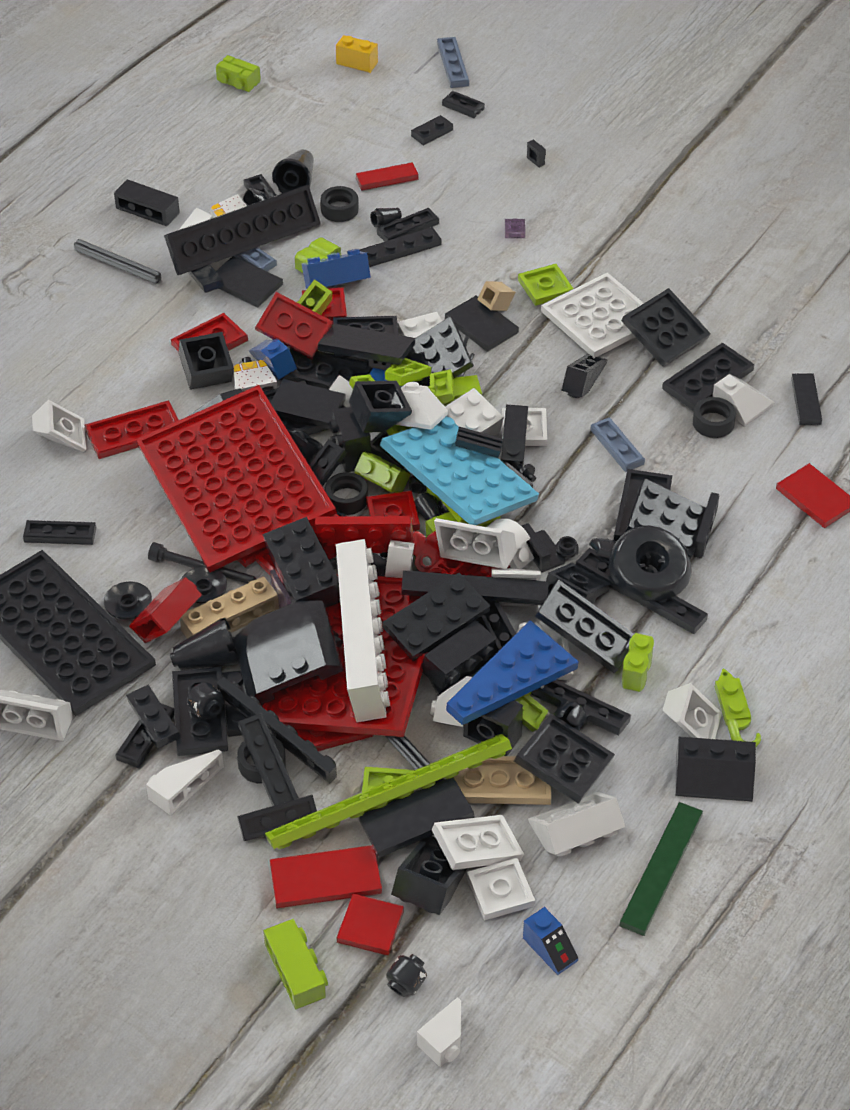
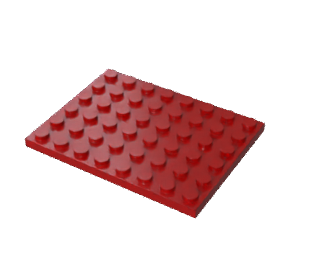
M260 385L136 439L138 447L209 573L266 547L263 538L264 533L307 517L312 526L315 524V517H331L337 514L335 506Z
M378 576V579L374 580V582H377L379 596L375 600L379 599L381 614H378L377 618L380 617L382 623L422 597L401 595L402 578ZM339 602L327 607V612L332 629L338 633L339 638L343 641L341 603ZM384 629L383 632H380L379 636L382 635L384 650L380 654H384L386 669L382 673L386 672L388 687H386L384 692H388L390 706L386 707L385 718L356 722L347 690L344 641L342 646L338 648L344 669L343 672L324 680H320L317 675L273 693L275 700L263 704L262 707L267 711H273L278 716L280 722L286 726L290 725L294 729L404 737L423 672V659L428 652L412 661Z

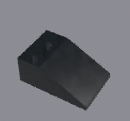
M430 836L421 840L398 867L391 895L403 902L419 906L429 913L440 915L449 904L467 868L452 870L437 839Z

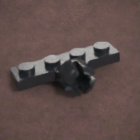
M554 680L531 692V695L558 707L553 714L578 731L585 723L589 722L619 736L631 719V714L558 680Z

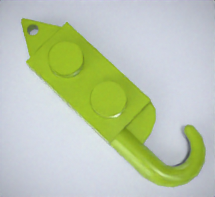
M723 668L719 679L715 681V691L731 740L744 741L739 731L748 728L751 724L749 707L740 678H735ZM756 733L755 740L751 741L756 742V747L760 744L761 734Z

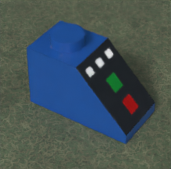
M545 906L524 920L523 939L557 975L579 960L563 925Z

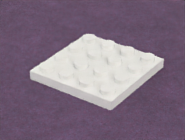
M607 272L541 305V312L595 358L635 338L621 320L624 315L644 303Z

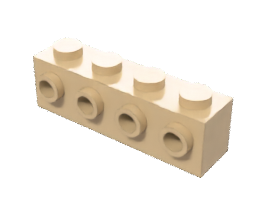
M263 576L216 599L209 600L192 610H188L180 618L181 631L186 638H189L220 618L226 617L231 627V630L228 631L232 633L247 626L253 619L279 609L278 594Z

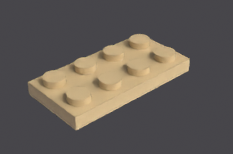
M502 756L497 759L489 758L482 761V765L476 768H465L459 771V774L454 777L468 803L551 805V786L514 762L516 756Z

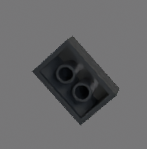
M678 737L675 796L753 802L756 742Z

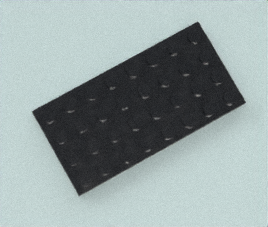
M43 550L0 574V640L58 699L70 702L72 713L75 716H78L156 666L155 658Z

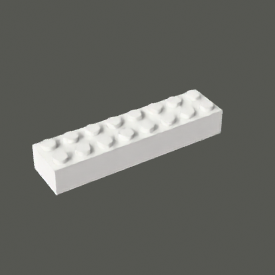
M365 539L336 544L348 694L356 722L385 718L386 707L390 706L388 692H384L386 687H388L386 672L382 673L386 669L385 656L380 654L384 650L382 635L379 636L380 632H383L381 618H377V615L381 614L379 599L375 600L379 596L378 584L374 582L375 579H378L376 565H371L373 563V554L371 548L367 549Z

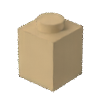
M486 281L477 300L490 310L507 311L516 292L502 282Z

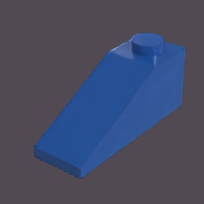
M279 339L265 340L249 350L255 359L265 361L277 379L297 369L289 348Z

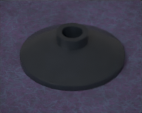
M198 567L186 572L181 578L186 577L196 585L197 590L202 594L195 603H206L209 600L216 599L222 596L227 589L226 577L217 569L209 573L206 567Z
M133 581L114 585L104 596L106 611L115 618L125 620L137 618L152 602L150 590L145 585Z

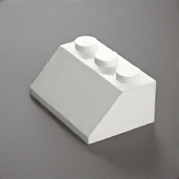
M437 518L434 521L440 556L443 558L507 569L517 552L515 534L512 532Z
M0 690L1 730L59 741L64 740L73 719L70 702L60 699L43 698L38 695L21 694L16 691Z
M599 792L585 796L579 804L572 801L528 819L529 824L545 850L557 856L567 855L572 852V848L579 845L580 847L592 845L595 843L594 839L599 837H612L618 834L617 830L625 827L617 798Z

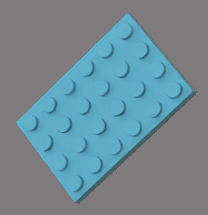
M445 417L433 429L413 427L382 438L380 446L468 524H481L533 503L538 499L539 493L500 461L498 457L455 446L459 426L450 417Z

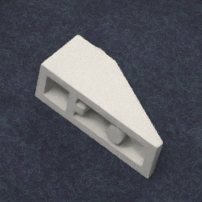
M216 750L166 767L157 775H153L146 784L148 800L171 816L224 768L222 752Z

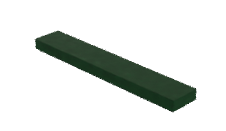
M682 802L678 803L620 920V927L645 936L703 816V810Z

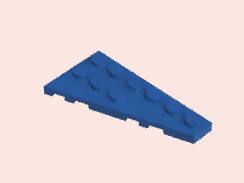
M530 620L447 702L446 711L461 725H464L578 669L579 661Z

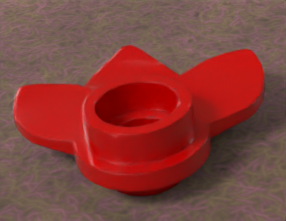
M415 531L413 533L415 543L413 552L415 556L414 564L418 571L428 572L431 567L443 558L440 556L437 534L434 531L426 538L419 531ZM424 557L430 559L431 563L429 566L423 564Z

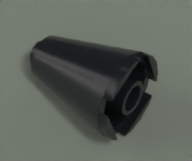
M301 149L275 165L272 172V181L277 185L280 193H285L305 185L310 187L314 157L311 152Z
M226 617L220 618L174 646L173 652L170 653L173 666H178L180 670L239 664L233 640L234 637L228 631L231 630V627Z

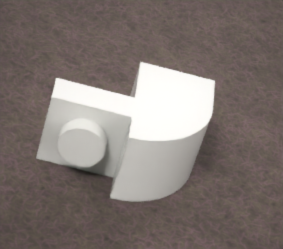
M496 519L487 526L488 528L504 530L515 534L517 552L510 562L512 569H522L534 559L526 543L530 537L517 522L510 519Z
M390 541L385 577L402 578L403 571H411L414 543Z

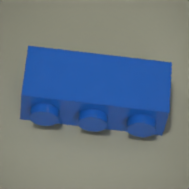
M359 249L348 250L345 255H340V253L328 254V258L321 260L320 257H312L307 259L308 262L301 263L306 288L311 285L314 279L323 286L328 287L371 278L367 253L361 252Z

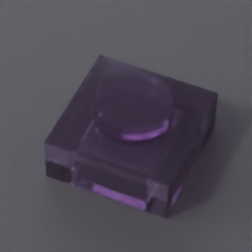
M505 219V238H525V219Z

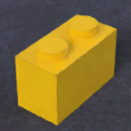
M343 35L336 44V64L371 73L378 63L377 43Z

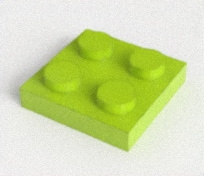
M556 263L518 274L519 283L535 306L547 303L574 289Z

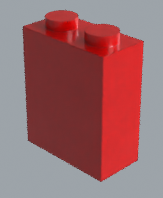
M185 577L164 588L129 627L144 643H147L167 633L202 594L197 590L196 585Z

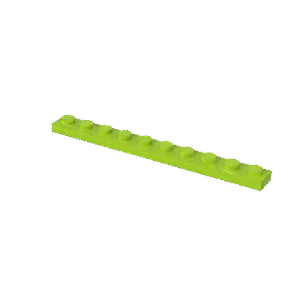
M500 734L266 832L265 835L268 843L273 849L287 848L294 840L310 838L316 834V831L325 827L326 829L334 828L340 824V821L349 817L351 819L358 818L364 814V811L370 808L384 807L388 804L389 800L405 798L411 795L413 790L420 787L422 789L429 788L436 783L435 781L442 778L455 777L459 774V771L465 768H476L482 765V761L489 758H500L506 754V751L512 749L510 741Z

